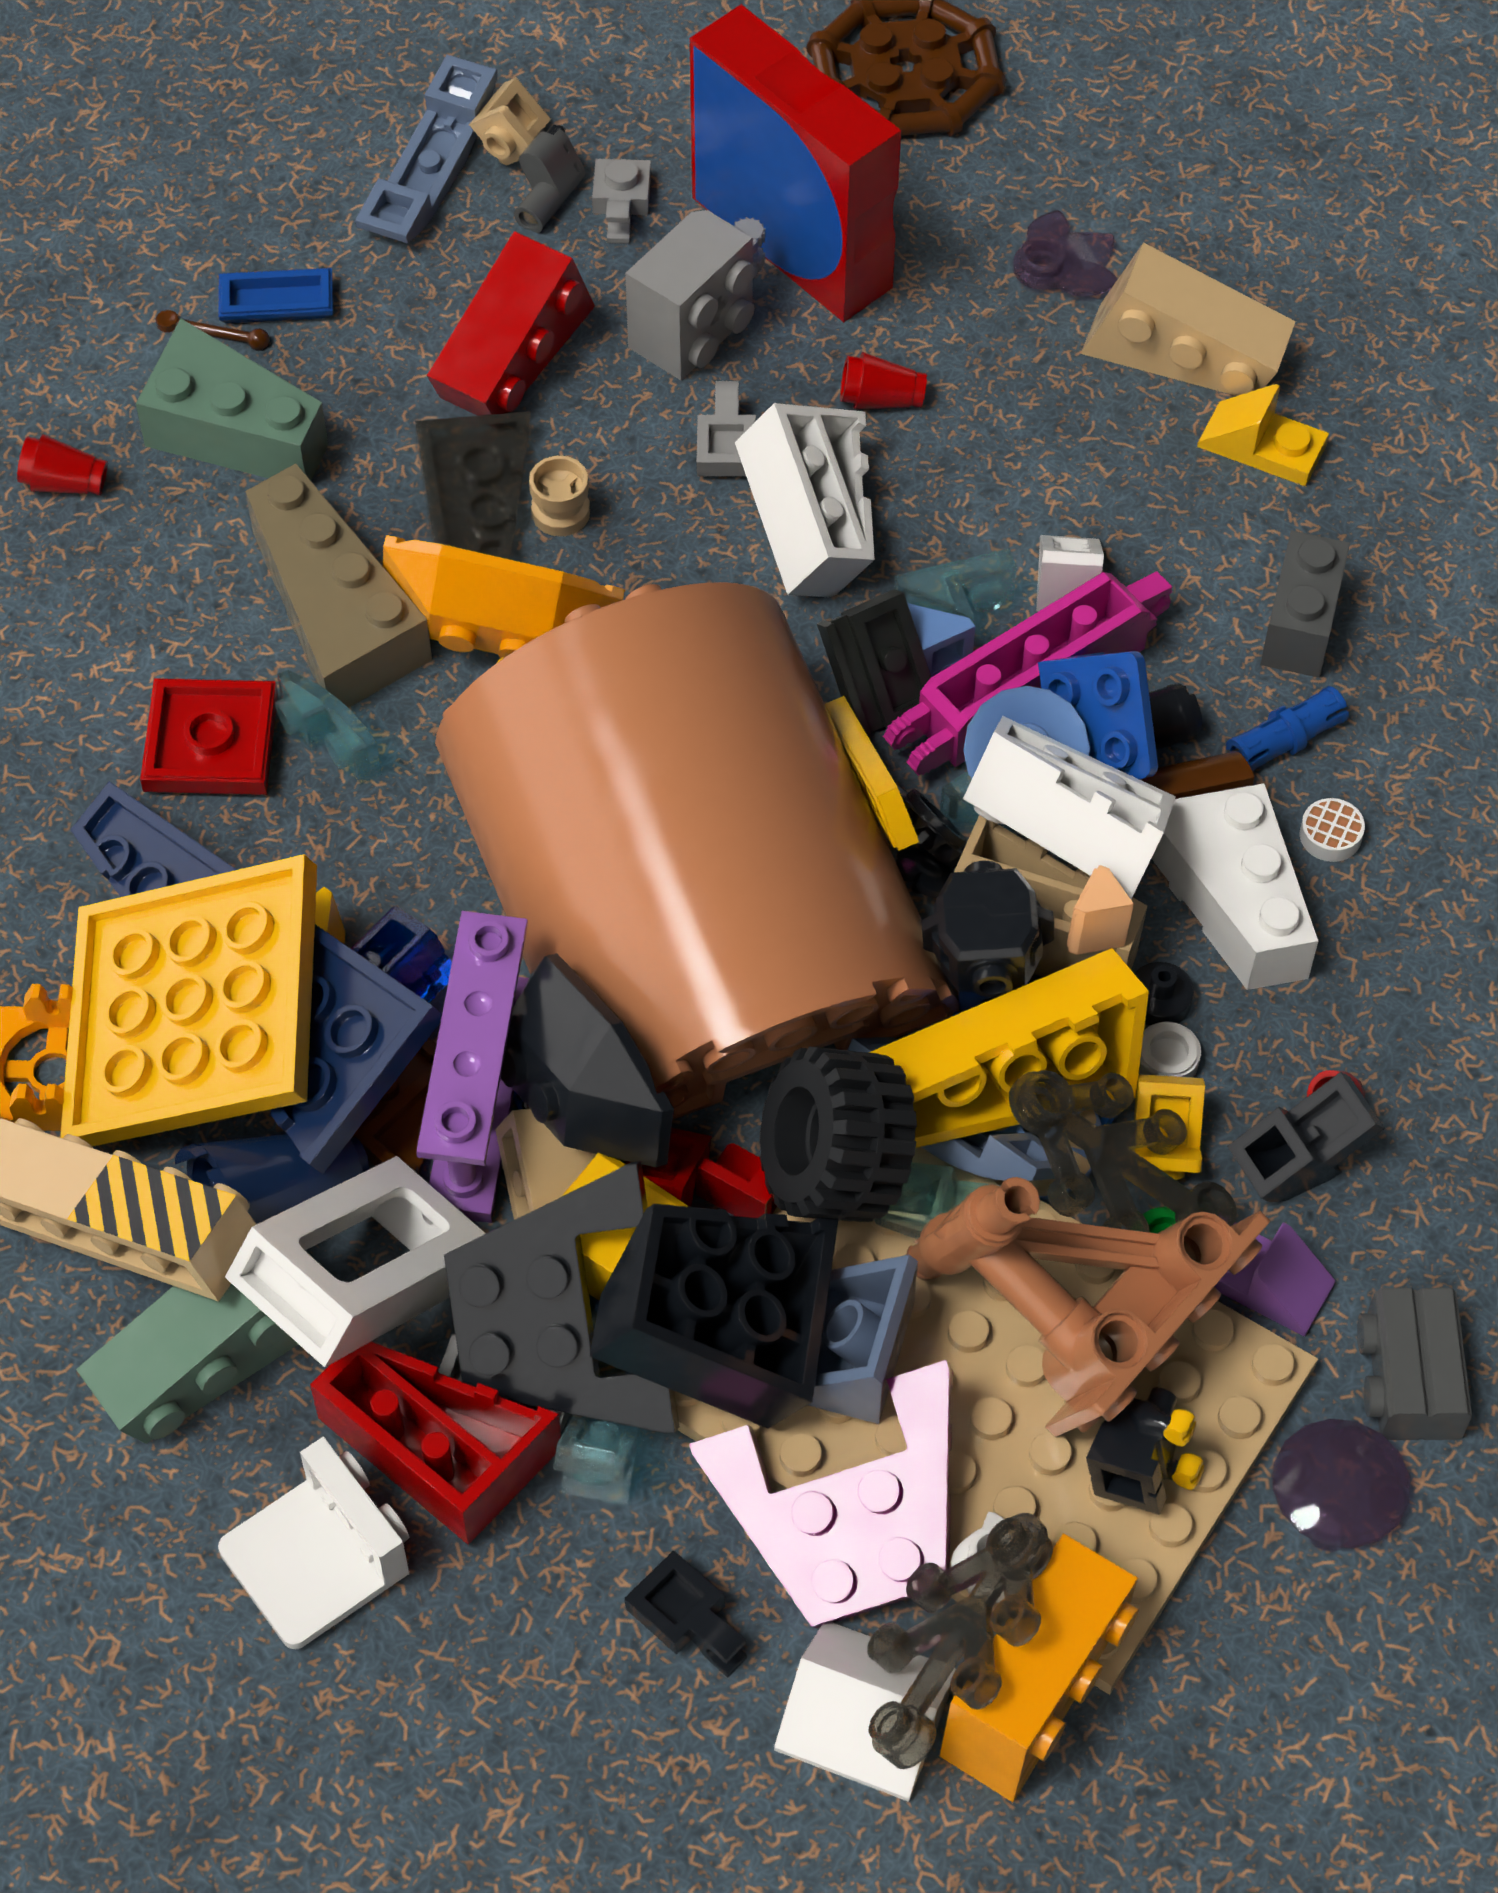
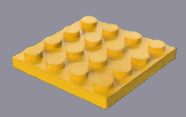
M303 854L78 908L60 1138H64L66 1134H71L81 1138L93 1147L307 1102L317 865Z

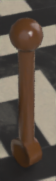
M172 310L161 311L156 316L157 327L162 332H173L180 320L177 313ZM185 320L212 337L248 343L256 351L266 349L270 342L268 333L261 328L246 332Z

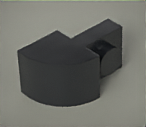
M1340 1072L1290 1111L1281 1107L1276 1108L1227 1147L1261 1199L1269 1202H1281L1298 1196L1338 1176L1342 1171L1337 1164L1385 1128L1350 1076Z

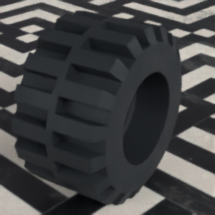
M809 1047L795 1050L792 1058L787 1057L780 1065L778 1076L774 1075L767 1100L764 1102L759 1140L761 1146L760 1161L762 1171L765 1172V1184L769 1194L774 1195V1203L780 1210L787 1211V1215L793 1217L873 1222L874 1218L881 1219L888 1214L890 1205H896L902 1195L903 1184L908 1182L912 1158L915 1156L917 1115L913 1108L914 1096L911 1085H906V1074L901 1066L894 1065V1059L877 1053Z

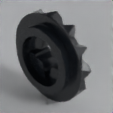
M897 786L919 839L918 843L925 851L927 850L938 862H942L945 866L956 868L964 850L963 845L966 843L963 834L918 790L913 788L908 793L903 788Z

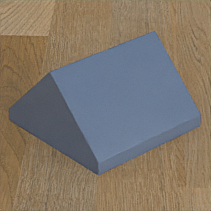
M904 1255L831 1270L813 1402L808 1404V1406L876 1424L880 1423L889 1392L886 1379L894 1375L915 1301L918 1261L912 1256Z

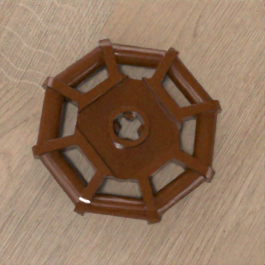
M851 0V5L822 31L813 32L810 35L806 46L808 54L813 59V65L821 72L845 85L853 93L866 101L867 96L878 101L880 111L875 110L901 130V136L946 132L951 137L962 132L963 124L992 96H999L1003 92L1006 83V76L999 68L994 44L995 26L988 18H976L946 0ZM917 15L915 20L882 22L879 19ZM862 25L863 29L860 32V39L855 44L842 43L858 26ZM945 26L951 28L959 34L951 37L950 35L946 34ZM974 50L978 69L962 68L960 55ZM903 61L914 63L913 71L904 72L900 65L895 64ZM835 63L849 65L852 78L841 81L837 77ZM958 88L966 90L954 103H946L944 101L945 96L951 90L953 93Z

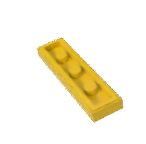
M845 696L826 703L825 706L868 802L893 848L897 847L898 851L918 843L919 839L899 789Z

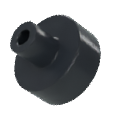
M1153 962L1142 966L1135 972L1137 978L1149 991L1145 1019L1146 1025L1151 1026L1160 1022L1180 1023L1187 1017L1192 1005L1194 987L1192 980L1183 969L1167 962Z

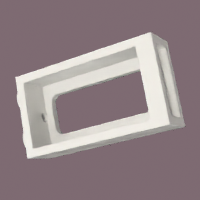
M396 1156L253 1226L225 1278L322 1366L326 1367L450 1298L444 1254L486 1233ZM370 1217L378 1221L410 1250L352 1282L338 1280L305 1251Z

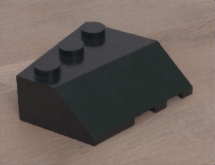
M652 1204L643 1214L601 1293L590 1357L765 1428L772 1427L813 1402L839 1219L817 1218L813 1222L788 1221L787 1215L764 1213L759 1218L730 1216L723 1209Z

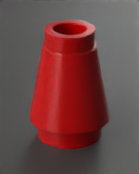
M864 352L861 353L860 357L847 356L841 379L840 402L852 403L854 410L909 408L910 406L921 408L925 398L927 374L916 372L913 369Z
M42 434L40 439L27 436L20 453L17 482L30 485V491L92 493L101 495L107 477L108 461L98 459L96 456L45 434Z

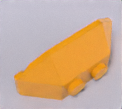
M386 535L383 545V567L426 617L429 638L438 641L443 647L456 652H471L476 649L498 654L500 658H505L526 643L564 624L566 616L577 608L590 604H597L602 608L624 599L625 589L612 585L603 586L595 580L567 572L444 544L420 540L405 541L403 538Z

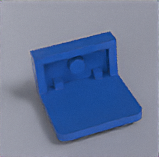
M1129 651L1111 654L1101 652L1038 662L1041 688L1051 690L1070 702L1085 723L1090 746V757L1137 779L1152 777L1156 774L1158 761L1146 664L1140 652Z

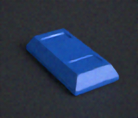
M332 268L219 274L218 317L221 322L243 323L329 318L333 315Z

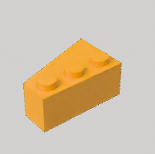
M1063 1533L952 1699L939 1756L1006 1799L1014 1802L1039 1759L1044 1762L1058 1743L1066 1727V1723L1062 1720L1074 1700L1082 1704L1094 1687L1103 1669V1665L1097 1661L1107 1644L1110 1642L1119 1647L1134 1624L1139 1609L1131 1605V1600L1138 1577Z

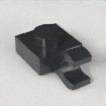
M674 1550L624 1598L626 1610L676 1655L692 1640L704 1657L727 1678L747 1659V1654L741 1650L746 1644V1640L733 1627L717 1616L726 1606L724 1594Z

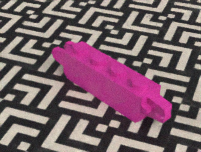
M1157 571L1128 586L1122 584L1112 573H1100L931 677L920 691L919 704L892 721L887 726L888 728L883 735L884 739L894 750L897 748L900 750L923 735L927 736L926 742L916 746L907 761V764L918 776L924 775L926 772L929 773L931 769L939 767L948 760L954 767H957L965 762L963 748L968 724L983 703L1003 690L1021 686L1041 688L1038 662L1101 652L1111 654L1129 651L1140 652L1144 650L1147 633L1157 625L1156 617L1170 606L1172 586Z

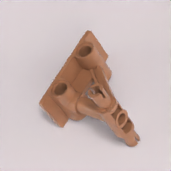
M1014 1177L1002 1182L1001 1186L993 1184L980 1186L967 1195L959 1205L947 1213H941L925 1224L920 1237L914 1241L915 1245L909 1246L906 1255H910L918 1261L917 1277L923 1280H933L942 1274H959L973 1267L1042 1334L1039 1342L1046 1348L1042 1359L1044 1376L1051 1387L1067 1401L1045 1426L1054 1437H1057L1076 1427L1084 1433L1101 1417L1108 1422L1115 1418L1132 1401L1137 1391L1130 1384L1144 1367L1150 1372L1158 1368L1179 1345V1341L1173 1334L1186 1319L1192 1323L1196 1322L1220 1298L1221 1292L1215 1285L1229 1270L1233 1275L1237 1274L1259 1253L1263 1245L1256 1237L1270 1222L1261 1211L1232 1226H1229L1215 1214L1208 1212L1194 1213L1159 1233L1030 1217V1215H1035L1039 1210L1040 1198L1038 1191L1026 1179ZM1035 1259L1125 1271L1097 1303L1092 1306L1083 1296L1075 1299Z

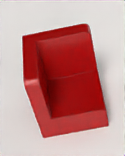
M728 1144L716 1162L704 1158L697 1168L696 1195L726 1210L728 1213L740 1217L759 1218L764 1213L772 1214L777 1208V1205L774 1203V1195L769 1194L767 1190L765 1172L762 1171L760 1157L737 1144Z

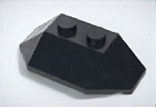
M557 953L545 956L532 972L514 1003L501 1073L502 1081L506 1086L512 1087L531 1109L536 1120L544 1123L563 1146L595 1154L601 1153L608 1157L629 1162L641 1161L642 1165L655 1168L668 1165L674 1115L672 1104L664 1092H656L649 1066L624 1023Z

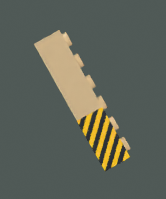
M0 1118L1 1226L215 1301H220L231 1285L225 1276L250 1229L257 1225L248 1213L250 1208L248 1201L239 1192L220 1183L210 1187L195 1182L183 1172L172 1167H165L161 1171L143 1165L135 1157L120 1150L114 1151L112 1155L96 1150L81 1138L71 1134H66L64 1138L47 1134L40 1127L26 1119L19 1118L14 1123Z

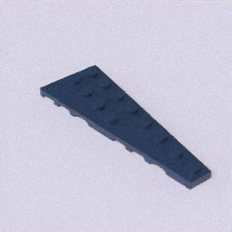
M110 781L70 829L97 869L109 880L120 897L237 870ZM316 924L314 931L307 1102L270 1109V1114L301 1154L299 1156L321 1174H324L440 1024L442 1014L430 1003Z

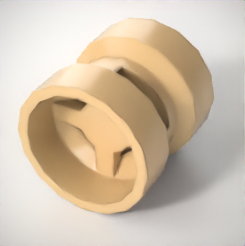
M568 456L544 458L530 472L529 487L532 497L531 512L533 521L542 532L552 536L575 534L585 527L590 517L587 471L578 460Z

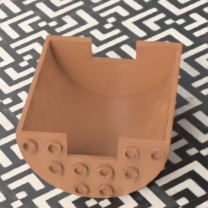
M728 582L689 584L661 589L658 584H649L632 591L625 600L602 608L597 604L582 606L568 614L564 624L526 643L489 668L443 712V719L436 733L435 744L506 916L526 918L528 920L522 956L530 975L545 956L556 953L574 970L624 1023L649 1066L656 1092H664L674 1108L673 1119L722 1102L727 1082L781 1063L787 1057L792 1058L794 1051L800 1048H822L834 1043L838 1050H848L853 1038H897L952 1017L955 1011L959 1012V1001L949 979L941 970L940 961L934 953L923 949L922 919L782 608L777 600L768 592L757 587Z

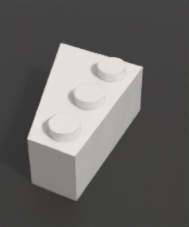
M774 403L735 442L787 595L835 596L875 560L871 499L863 497L862 476L869 470L868 455L861 453L859 432L866 427L865 411Z
M1002 716L963 797L965 801L974 805V810L980 816L989 821L1009 826L1090 876L1099 865L1109 868L1130 899H1132L1164 834L1176 798L1174 795Z
M1265 784L1175 799L1164 834L1151 858L1169 881L1170 890L1179 901L1183 900L1203 926L1202 932L1247 990L1309 979L1318 939Z

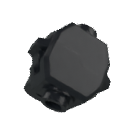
M977 861L968 865L964 872L951 873L933 905L934 914L921 920L923 949L934 953L940 961L941 970L958 991L959 1006L962 1012L1027 985L1043 956V946L1054 941L1053 911L1041 907L1036 900L1034 889L1017 868L1002 869L1001 865L993 861Z

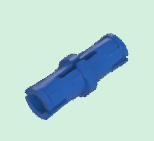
M1328 686L1291 708L1286 709V706H1281L1269 713L1268 720L1237 737L1234 736L1226 743V749L1232 751L1238 748L1237 752L1244 756L1251 770L1254 771V769L1288 751L1291 755L1298 753L1306 748L1308 740L1329 728L1347 721L1349 711L1342 710L1339 713L1336 712L1341 708L1347 707L1346 701L1337 689Z

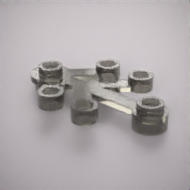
M1049 1070L1027 1072L1012 1084L1009 1091L1011 1111L1023 1128L1039 1136L1056 1179L1049 1185L1048 1199L1053 1209L1065 1217H1074L1090 1206L1095 1198L1094 1186L1090 1179L1080 1172L1069 1142L1070 1140L1084 1150L1110 1217L1105 1220L1103 1227L1122 1229V1224L1128 1230L1149 1232L1148 1222L1137 1211L1125 1179L1174 1211L1176 1223L1191 1214L1208 1212L1217 1215L1229 1226L1234 1225L1237 1218L1236 1205L1232 1196L1224 1187L1215 1182L1204 1181L1189 1190L1131 1150L1147 1147L1156 1154L1166 1155L1182 1144L1186 1139L1187 1129L1184 1121L1177 1113L1169 1109H1161L1150 1118L1102 1126L1094 1125L1077 1113L1093 1109L1101 1117L1110 1119L1118 1116L1133 1102L1134 1093L1130 1083L1120 1074L1110 1072L1103 1075L1097 1081L1069 1085L1059 1074ZM1106 1090L1113 1095L1115 1101L1108 1096ZM1159 1126L1165 1130L1168 1137L1161 1132ZM1066 1187L1075 1194L1076 1200L1069 1195Z
M1021 1513L1000 1521L989 1533L986 1548L945 1571L933 1562H928L918 1567L907 1582L906 1594L928 1613L939 1611L950 1601L952 1595L974 1584L976 1585L968 1597L905 1631L897 1623L890 1622L878 1628L870 1638L867 1646L869 1658L888 1673L901 1671L914 1657L936 1646L900 1703L890 1701L883 1704L873 1714L869 1723L868 1732L872 1738L873 1748L896 1768H912L920 1763L930 1752L935 1742L936 1728L934 1722L925 1713L963 1654L964 1662L957 1667L951 1678V1690L970 1708L982 1709L996 1698L1002 1685L1001 1675L995 1670L993 1631L1014 1647L1026 1644L1037 1633L1041 1624V1614L1034 1607L1033 1580L1047 1567L1052 1557L1053 1544L1048 1537L1046 1526L1035 1515ZM1004 1591L1005 1598L998 1603L992 1612L993 1606Z

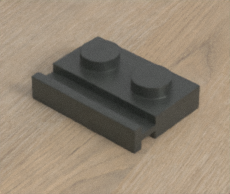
M893 589L841 612V616L835 619L817 623L841 697L845 696L868 737L872 736L871 732L882 727L888 728L887 726L896 720L897 717H901L903 713L919 704L920 691L931 678V674L904 592Z

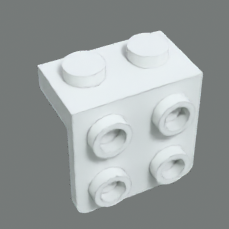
M324 1436L300 1452L307 1480L225 1534L220 1539L218 1545L220 1555L282 1642L290 1649L304 1647L409 1574L403 1542L410 1537L403 1522L389 1504L385 1503L379 1508L376 1507L364 1491L370 1484L356 1459L348 1451L338 1456Z

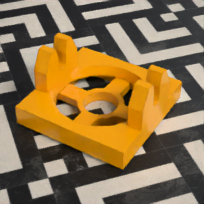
M32 984L25 994L23 1007L0 1006V1118L14 1123L17 1119L22 1118L34 1123L43 1131H61L65 1082L60 1085H42L36 1080L35 1071L39 1064L48 1058L59 1057L65 1060L67 1058L73 987L69 984L60 985L58 1001L49 999L47 991L41 984ZM40 1029H48L46 1049L36 1053L30 1061L7 1060L10 1051L21 1039ZM5 1082H29L32 1088L40 1093L39 1099L35 1097L34 1091L28 1084L19 1083L10 1094L5 1086Z

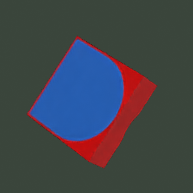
M742 4L690 37L692 198L706 210L733 226L735 221L738 222L740 218L745 219L746 217L749 219L753 217L754 220H759L761 224L763 223L765 242L762 243L760 248H763L765 258L844 323L893 288L896 239L893 205L899 184L901 130L845 85L821 72L798 48Z

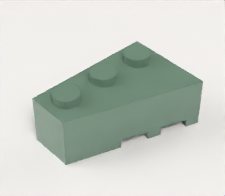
M180 318L136 402L145 447L265 478H270L297 464L311 481L328 447L321 401Z
M233 1284L229 1286L219 1302L173 1286L76 1370L121 1432L147 1444L151 1440L164 1438L174 1432L183 1423L185 1418L297 1346L298 1343Z

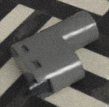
M552 125L547 132L542 128L519 157L520 166L531 184L532 190L516 208L514 216L520 226L535 233H540L585 177L584 166L562 125Z

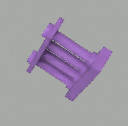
M461 911L416 1153L418 1158L433 1159L429 1184L471 1221L492 1223L502 1170V1160L495 1129L512 1112L514 1094L512 1087L506 1086L502 1081L501 1073L513 1006L529 979L519 977L528 920L526 918Z

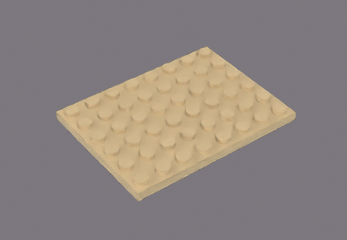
M916 1148L915 1156H913L911 1162V1173L908 1182L903 1184L902 1195L896 1205H890L888 1214L881 1219L874 1218L873 1222L838 1221L832 1269L906 1255L907 1249L910 1245H915L914 1241L920 1237V1233L927 1222L959 1205L967 1195L980 1186L990 1184L1001 1186L1004 1181L977 1176L958 1169L934 1156L924 1148ZM1040 1200L1038 1212L1035 1215H1030L1033 1218L1082 1224ZM777 1207L772 1214L787 1215V1211L780 1210ZM787 1215L788 1221L813 1222L816 1220L815 1218ZM1035 1259L1075 1299L1083 1296L1092 1306L1097 1303L1125 1271ZM973 1267L959 1274H942L933 1280H923L917 1277L914 1306L893 1377L943 1360H947L950 1363L953 1372V1390H951L950 1404L952 1451H950L949 1493L951 1494L949 1586L938 1590L998 1627L1002 1626L1021 1596L998 1604L990 1599L983 1602L974 1601L969 1596L967 1588L960 1586L956 1581L955 1571L951 1566L953 1552L966 1537L983 1527L988 1512H994L1010 1523L1044 1537L1041 1546L1034 1554V1568L1031 1581L1063 1533L1138 1577L1131 1600V1605L1139 1609L1137 1618L1120 1646L1116 1647L1109 1642L1097 1661L1103 1665V1669L1094 1686L1110 1695L1311 1376L1318 1358L1219 1301L1196 1322L1192 1323L1186 1319L1173 1334L1179 1341V1345L1174 1352L1152 1372L1144 1367L1130 1384L1137 1391L1134 1398L1143 1401L1148 1399L1152 1388L1161 1387L1167 1389L1177 1397V1403L1173 1411L1185 1409L1192 1412L1195 1416L1196 1428L1190 1441L1183 1447L1176 1445L1173 1458L1179 1460L1180 1456L1184 1453L1196 1454L1203 1459L1204 1472L1198 1485L1192 1490L1180 1487L1173 1480H1164L1167 1499L1160 1515L1094 1495L1086 1456L1101 1424L1105 1421L1103 1417L1084 1433L1076 1427L1054 1437L1045 1428L1067 1401L1051 1387L1044 1376L1042 1359L1046 1348L1039 1342L1042 1334ZM890 1390L879 1424L807 1405L770 1428H765L675 1391L680 1426L677 1430L694 1441L712 1437L745 1425L753 1427L770 1486L778 1492L907 1449Z

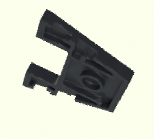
M641 1161L626 1164L444 1254L462 1382L474 1387L481 1383L498 1390L500 1397L513 1402L540 1406L546 1409L661 1433L676 1432L680 1426L674 1390L627 1371L603 1373L599 1369L598 1360L590 1357L594 1328L582 1253L581 1234L638 1226L648 1208Z

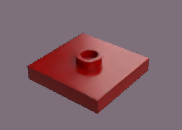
M154 678L140 777L143 792L267 795L278 699L276 681Z

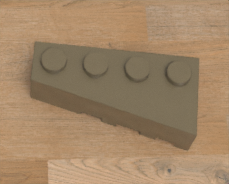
M297 464L245 491L253 534L275 587L280 593L293 630L298 636L306 656V661L321 691L323 702L330 718L432 661L426 617Z

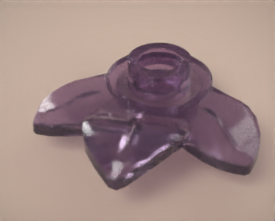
M1061 211L1049 212L1036 218L1027 228V241L1023 243L1014 256V275L1022 284L1033 289L1046 290L1056 287L1074 296L1100 295L1109 291L1117 281V277L1104 267L1113 251L1114 235L1094 232H1070L1069 223Z

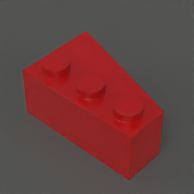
M516 231L512 233L427 374L428 379L440 398L496 425L503 420L508 412H512L518 407L525 391L595 307L573 258Z
M372 1341L330 1364L310 1384L318 1419L467 1545L482 1532L562 1448L558 1413L538 1406L537 1410L500 1397L498 1390L481 1383L474 1387L439 1373L437 1366Z

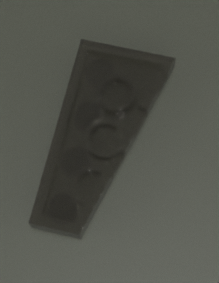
M531 411L415 421V437L432 543L444 544L512 560L531 428Z

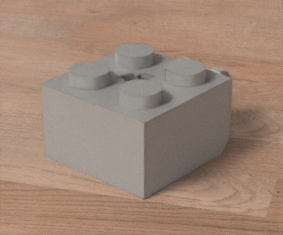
M705 210L692 211L625 273L628 348L679 380L684 379L696 366L699 368L705 367L713 359L718 345L732 332L735 334L742 332L752 319L754 314L753 278L765 266V252H763V248H760L762 243L765 242L763 223L761 224L759 220H754L753 217L751 219L746 217L745 219L740 218L738 222L735 221L733 226L712 212Z

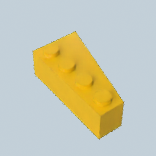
M1110 948L868 1053L889 1056L894 1059V1065L901 1066L906 1074V1085H911L914 1096L913 1108L917 1115L915 1141H917L916 1148L1136 1098L1149 991L1116 951Z

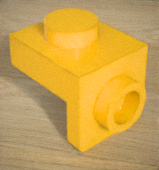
M1138 1075L1132 1136V1155L1135 1168L1146 1170L1148 1176L1163 1180L1182 1179L1185 1177V1172L1200 1173L1202 1171L1200 1142L1205 1095L1203 1078Z

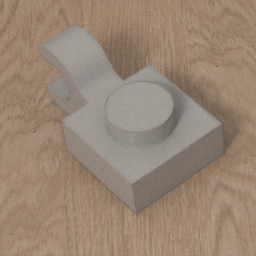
M595 159L592 208L593 214H606V222H608L607 243L629 244L631 215H648L651 160Z
M716 381L715 415H697V476H746L735 442L756 422V415H739V381Z

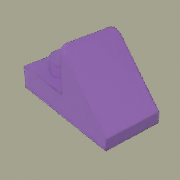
M1217 1213V1216L1223 1219L1229 1226L1236 1224V1222ZM1283 1222L1272 1241L1258 1235L1256 1239L1263 1245L1259 1253L1237 1274L1233 1275L1228 1270L1215 1287L1221 1294L1305 1337L1335 1285L1336 1280L1293 1228Z

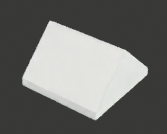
M824 1623L801 1657L774 1751L909 1802L958 1674V1669L836 1623Z

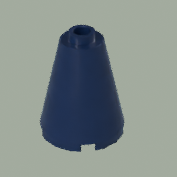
M288 1134L192 1144L181 1148L175 1157V1164L187 1161V1175L193 1181L210 1187L220 1183L239 1192L250 1205L248 1213L256 1224L369 1170L366 1151L356 1137L348 1141L324 1174H321L299 1156L301 1153Z

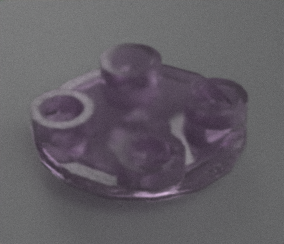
M1327 1419L1303 1426L1284 1442L1272 1467V1490L1281 1513L1300 1534L1307 1536L1315 1547L1323 1551L1334 1552L1342 1548L1354 1549L1379 1542L1399 1525L1409 1504L1410 1476L1400 1452L1381 1433L1357 1421Z

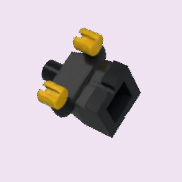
M1161 1387L1152 1388L1146 1401L1133 1398L1115 1418L1108 1422L1105 1420L1101 1424L1086 1456L1094 1495L1160 1515L1167 1499L1164 1480H1173L1180 1487L1189 1490L1198 1485L1204 1472L1203 1459L1193 1453H1184L1180 1456L1179 1460L1173 1458L1176 1445L1183 1447L1190 1441L1196 1428L1194 1414L1185 1409L1173 1411L1177 1403V1397L1172 1392Z

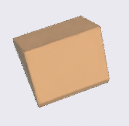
M1099 865L1097 869L1093 870L1074 907L1066 945L1069 947L1068 952L1080 955L1125 946L1134 903L1107 867Z

